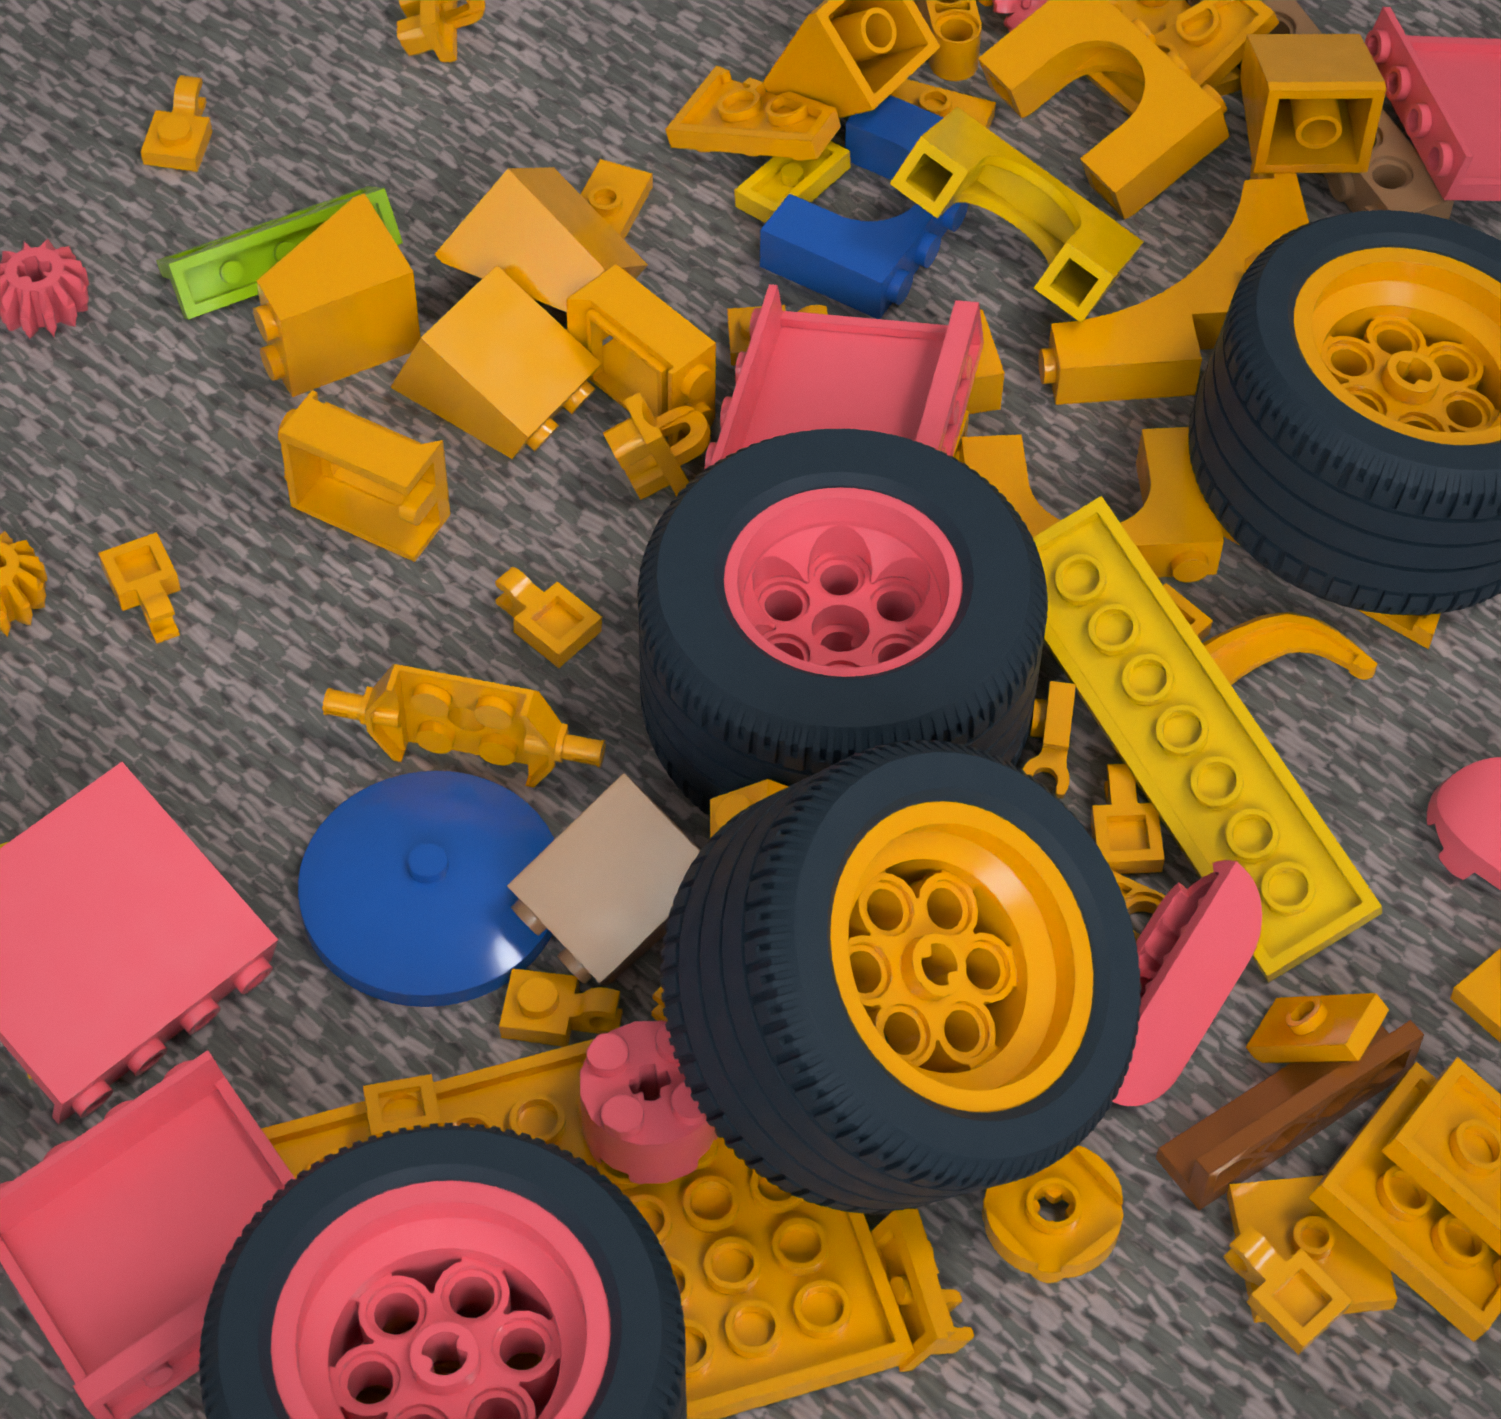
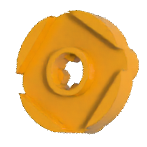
M1078 1145L1063 1158L1038 1173L1018 1181L987 1188L982 1206L985 1232L993 1248L1006 1262L1022 1272L1031 1274L1038 1281L1056 1283L1063 1278L1077 1277L1098 1267L1115 1248L1124 1217L1122 1210V1188L1114 1171L1101 1157L1091 1150ZM1045 1197L1047 1201L1054 1204L1063 1199L1069 1204L1064 1216L1066 1220L1055 1222L1042 1218L1039 1215L1041 1207L1038 1200Z

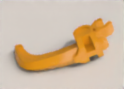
M1291 611L1260 615L1203 642V645L1231 685L1255 668L1289 653H1310L1324 657L1348 669L1350 674L1361 680L1372 678L1378 665L1358 645L1337 629L1320 619Z

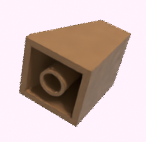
M623 773L507 885L519 898L511 908L535 934L539 936L548 929L564 945L565 948L557 957L583 984H586L594 977L600 984L608 986L667 933L665 930L666 922L670 919L669 912L673 906L674 897L678 893V887L701 850L632 779Z

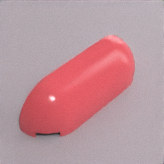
M1222 860L1212 863L1213 873L1199 879L1187 889L1180 882L1177 883L1163 898L1137 939L1136 944L1141 975L1139 1028L1132 1060L1129 1062V1070L1124 1076V1082L1122 1087L1119 1088L1117 1097L1112 1102L1123 1106L1144 1105L1163 1095L1175 1083L1254 954L1262 925L1261 899L1254 880L1237 861Z

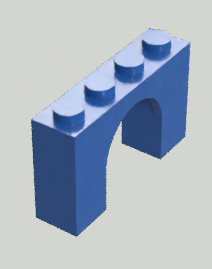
M889 95L874 110L854 114L846 122L845 148L850 151V162L892 180L919 138L944 117ZM789 193L760 229V267L869 316L881 319L892 303L897 305L903 303L911 289L913 275L920 266L928 268L933 263L940 248L941 238L947 230L955 232L960 227L967 213L968 203L958 202L953 204L939 218L934 217L915 203L906 212L890 219L859 221L840 216Z

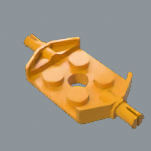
M392 664L374 687L367 686L364 695L328 688L323 699V715L359 720L360 724L366 725L369 735L393 761L402 762L408 742L418 743L419 746L427 751L438 754L454 750L480 755L485 761L495 765L504 766L510 765L513 762L528 764L529 775L525 786L532 788L555 768L556 762L562 763L563 760L600 768L606 750V740L570 735L568 724L561 723L539 691L398 664Z

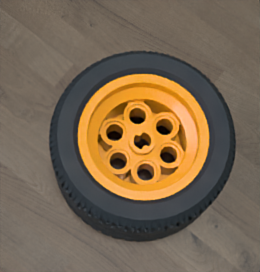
M1393 210L1358 211L1323 218L1289 231L1273 241L1271 245H1268L1242 276L1234 292L1192 404L1189 420V454L1196 482L1217 520L1246 552L1276 576L1307 593L1335 604L1366 612L1392 615H1430L1452 612L1475 606L1477 603L1485 602L1487 599H1491L1501 593V241L1472 227L1427 214Z
M938 740L901 741L863 750L739 812L709 839L690 865V868L683 877L684 880L678 887V893L674 897L673 906L669 912L670 919L666 922L665 930L667 933L663 938L665 948L661 953V958L664 962L661 964L660 969L663 974L660 982L661 987L664 989V992L661 993V999L665 1003L663 1014L668 1019L665 1025L666 1030L671 1035V1038H669L670 1045H674L675 1052H673L674 1058L678 1059L680 1064L678 1069L680 1074L684 1073L686 1077L684 1083L686 1087H690L692 1099L698 1101L699 1111L701 1114L705 1113L707 1123L715 1127L717 1136L724 1138V1144L729 1149H734V1154L739 1159H744L745 1165L750 1169H755V1172L760 1177L766 1178L769 1183L778 1186L784 1192L791 1193L792 1196L835 1210L879 1214L891 1213L894 1210L912 1209L1018 1181L1051 1166L1077 1147L1096 1128L1097 1123L1103 1119L1105 1112L1110 1109L1112 1101L1117 1097L1119 1088L1122 1087L1124 1076L1129 1070V1062L1132 1060L1133 1049L1136 1045V1035L1139 1028L1138 1021L1140 1020L1139 1007L1141 1006L1139 956L1125 900L1101 850L1073 812L1069 811L1067 806L1053 792L1048 791L1047 787L1042 783H1038L1033 776L1026 774L1021 768L1015 767L1011 762L1002 760L996 755H990L987 751L977 750L971 746ZM884 1033L886 1034V1036H887V1038H888V1043H887L886 1040H885Z

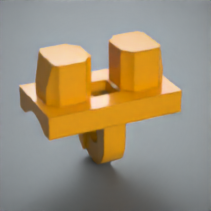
M399 0L400 7L407 18L397 21L398 40L408 56L434 50L440 62L456 61L457 29L474 24L483 17L485 0H464L468 3L458 8V0Z
M638 392L624 400L632 417L604 431L603 435L640 500L668 485L671 486L677 497L678 493L686 488V485L689 483L681 465L698 457L707 449L711 439L710 426L704 415L691 406L676 407L654 418L641 393ZM683 429H690V433L675 445L670 446L666 436Z

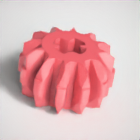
M47 239L39 247L32 248L24 241L21 251L17 253L2 251L0 264V317L8 331L22 327V330L30 339L39 328L43 327L54 337L59 322L76 327L77 312L88 310L89 296L87 286L89 285L86 268L82 267L81 261L76 260V256L72 253L69 246L55 249L49 239Z

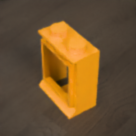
M617 264L566 298L568 332L602 363L590 381L627 411L629 410L624 400L640 392L654 418L676 407L691 406L704 415L711 427L715 419L716 342ZM608 336L613 337L612 340L603 345V340L605 338H607ZM683 429L668 435L670 446L675 445L690 433V429Z
M311 390L297 409L289 410L282 419L278 430V440L281 445L285 469L284 478L287 481L291 507L415 562L451 515L443 440L421 444L329 402H320L318 400V393L314 390Z

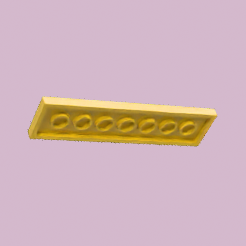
M1102 496L1098 497L1034 536L1033 541L1041 558L1048 593V612L1044 643L1072 684H1076L1075 690L1123 763L1126 764L1135 777V781L1158 812L1160 819L1199 878L1201 879L1213 873L1212 863L1232 860L1237 861L1254 880L1261 899L1262 925L1260 937L1252 958L1268 983L1381 915V904Z

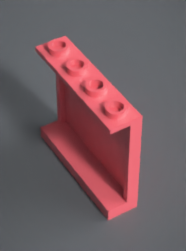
M1383 7L1373 29L1366 36L1365 45L1385 81L1387 98L1443 200L1501 201V39L1407 36L1391 7Z
M769 284L762 307L754 308L750 320L751 341L747 352L741 351L737 357L735 366L736 386L732 397L726 396L722 402L720 412L721 432L718 441L710 442L705 456V469L714 465L718 460L726 458L727 455L736 453L737 450L749 447L751 444L760 443L762 440L816 429H858L897 435L912 441L921 442L953 457L984 345L979 302L955 300L948 325L783 311L778 285Z
M120 762L0 848V1042L53 1102L52 1118L58 1125L75 1112L80 1118L90 1115L112 1095L113 1089L110 1087L111 1084L130 1070L135 1076L146 1072L165 1055L168 1049L164 1044L183 1029L189 1035L202 1029L219 1013L221 1007L217 1003L236 988L241 994L248 993L258 986L273 970L269 962L272 960L278 942L277 937L123 762Z
M208 1050L194 1060L184 1061L176 1065L165 1075L161 1082L134 1100L124 1101L116 1105L100 1123L76 1139L58 1144L45 1155L43 1161L13 1181L0 1184V1263L74 1381L73 1388L86 1409L95 1419H130L199 1371V1350L204 1317L214 1283L222 1264H225L227 1254L232 1250L237 1237L242 1236L244 1227L251 1223L255 1213L262 1211V1205L267 1200H272L273 1194L277 1190H284L285 1183L291 1179L295 1180V1177L225 1078Z

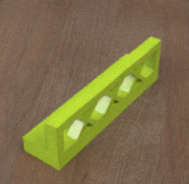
M367 186L156 260L162 277L171 280L185 319H191L259 295L256 280L353 197L363 193L366 194L395 243L399 245L403 241L385 188Z

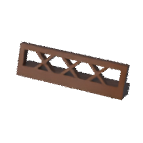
M1411 1020L1391 1033H1388L1380 1025L1359 1061L1292 1062L1159 1147L1156 1160L1196 1208L1201 1210L1227 1193L1229 1184L1244 1182L1397 1082L1414 1064L1424 1034Z

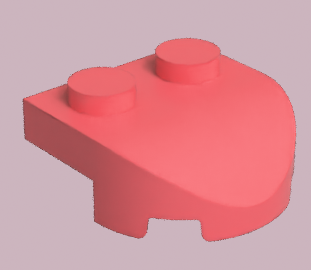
M1494 757L1474 762L1444 780L1435 789L1430 798L1426 819L1427 825H1435L1439 840L1443 846V850L1439 853V859L1451 874L1464 880L1473 873H1476L1501 890V757Z

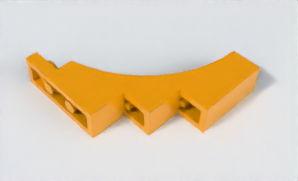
M1251 164L1250 180H1244L1241 200L1230 227L1211 254L1189 275L1164 292L1137 305L1111 314L1085 319L1082 323L1070 321L1051 324L1049 346L1039 350V374L1042 384H1052L1055 405L1195 395L1202 362L1200 350L1214 349L1234 292L1245 273L1244 259L1259 249L1264 251L1268 245H1271L1273 241L1279 239L1282 235L1309 223L1297 174L1253 173Z

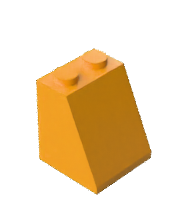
M824 0L806 17L763 82L766 91L775 95L789 91L835 107L838 117L842 118L874 110L940 48V45L913 0Z
M1247 34L1240 70V82L1253 173L1367 172L1386 94V85L1361 35Z
M554 167L508 168L434 254L442 263L481 279L497 265L534 300L567 312L566 298L613 265L617 264L634 279L648 266Z
M365 193L353 197L256 280L260 306L253 308V314L259 332L267 342V346L260 348L261 359L272 381L282 379L292 397L411 353L421 338L414 272Z
M496 265L420 338L391 385V388L513 459L526 445L536 452L559 427L553 418L563 408L572 415L584 404L596 389L589 383V380L602 363Z

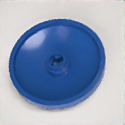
M422 771L382 780L355 793L341 803L323 821L309 842L300 866L298 879V899L307 937L322 962L337 977L356 990L376 999L406 1006L433 1007L457 1004L479 998L509 983L512 968L525 970L543 951L553 935L546 929L538 936L517 916L511 906L519 898L507 885L555 839L540 815L526 801L507 788L485 778L453 771Z

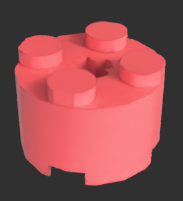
M635 1021L608 1033L596 1036L587 1048V1058L580 1071L582 1131L593 1158L600 1164L603 1160L612 1169L629 1174V1181L637 1184L668 1183L692 1173L698 1167V1160L710 1149L713 1140H717L718 1137L715 1133V1127L707 1123L705 1113L701 1114L699 1111L698 1101L692 1099L690 1087H686L684 1083L686 1077L684 1073L680 1074L678 1069L680 1064L678 1059L674 1058L673 1052H675L674 1045H670L669 1038H671V1035L666 1030L665 1021Z

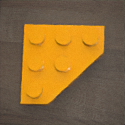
M1416 1061L1401 1076L1308 1198L1472 1342H1475L1489 1330L1501 1312V1256L1382 1152L1385 1145L1436 1081V1078Z

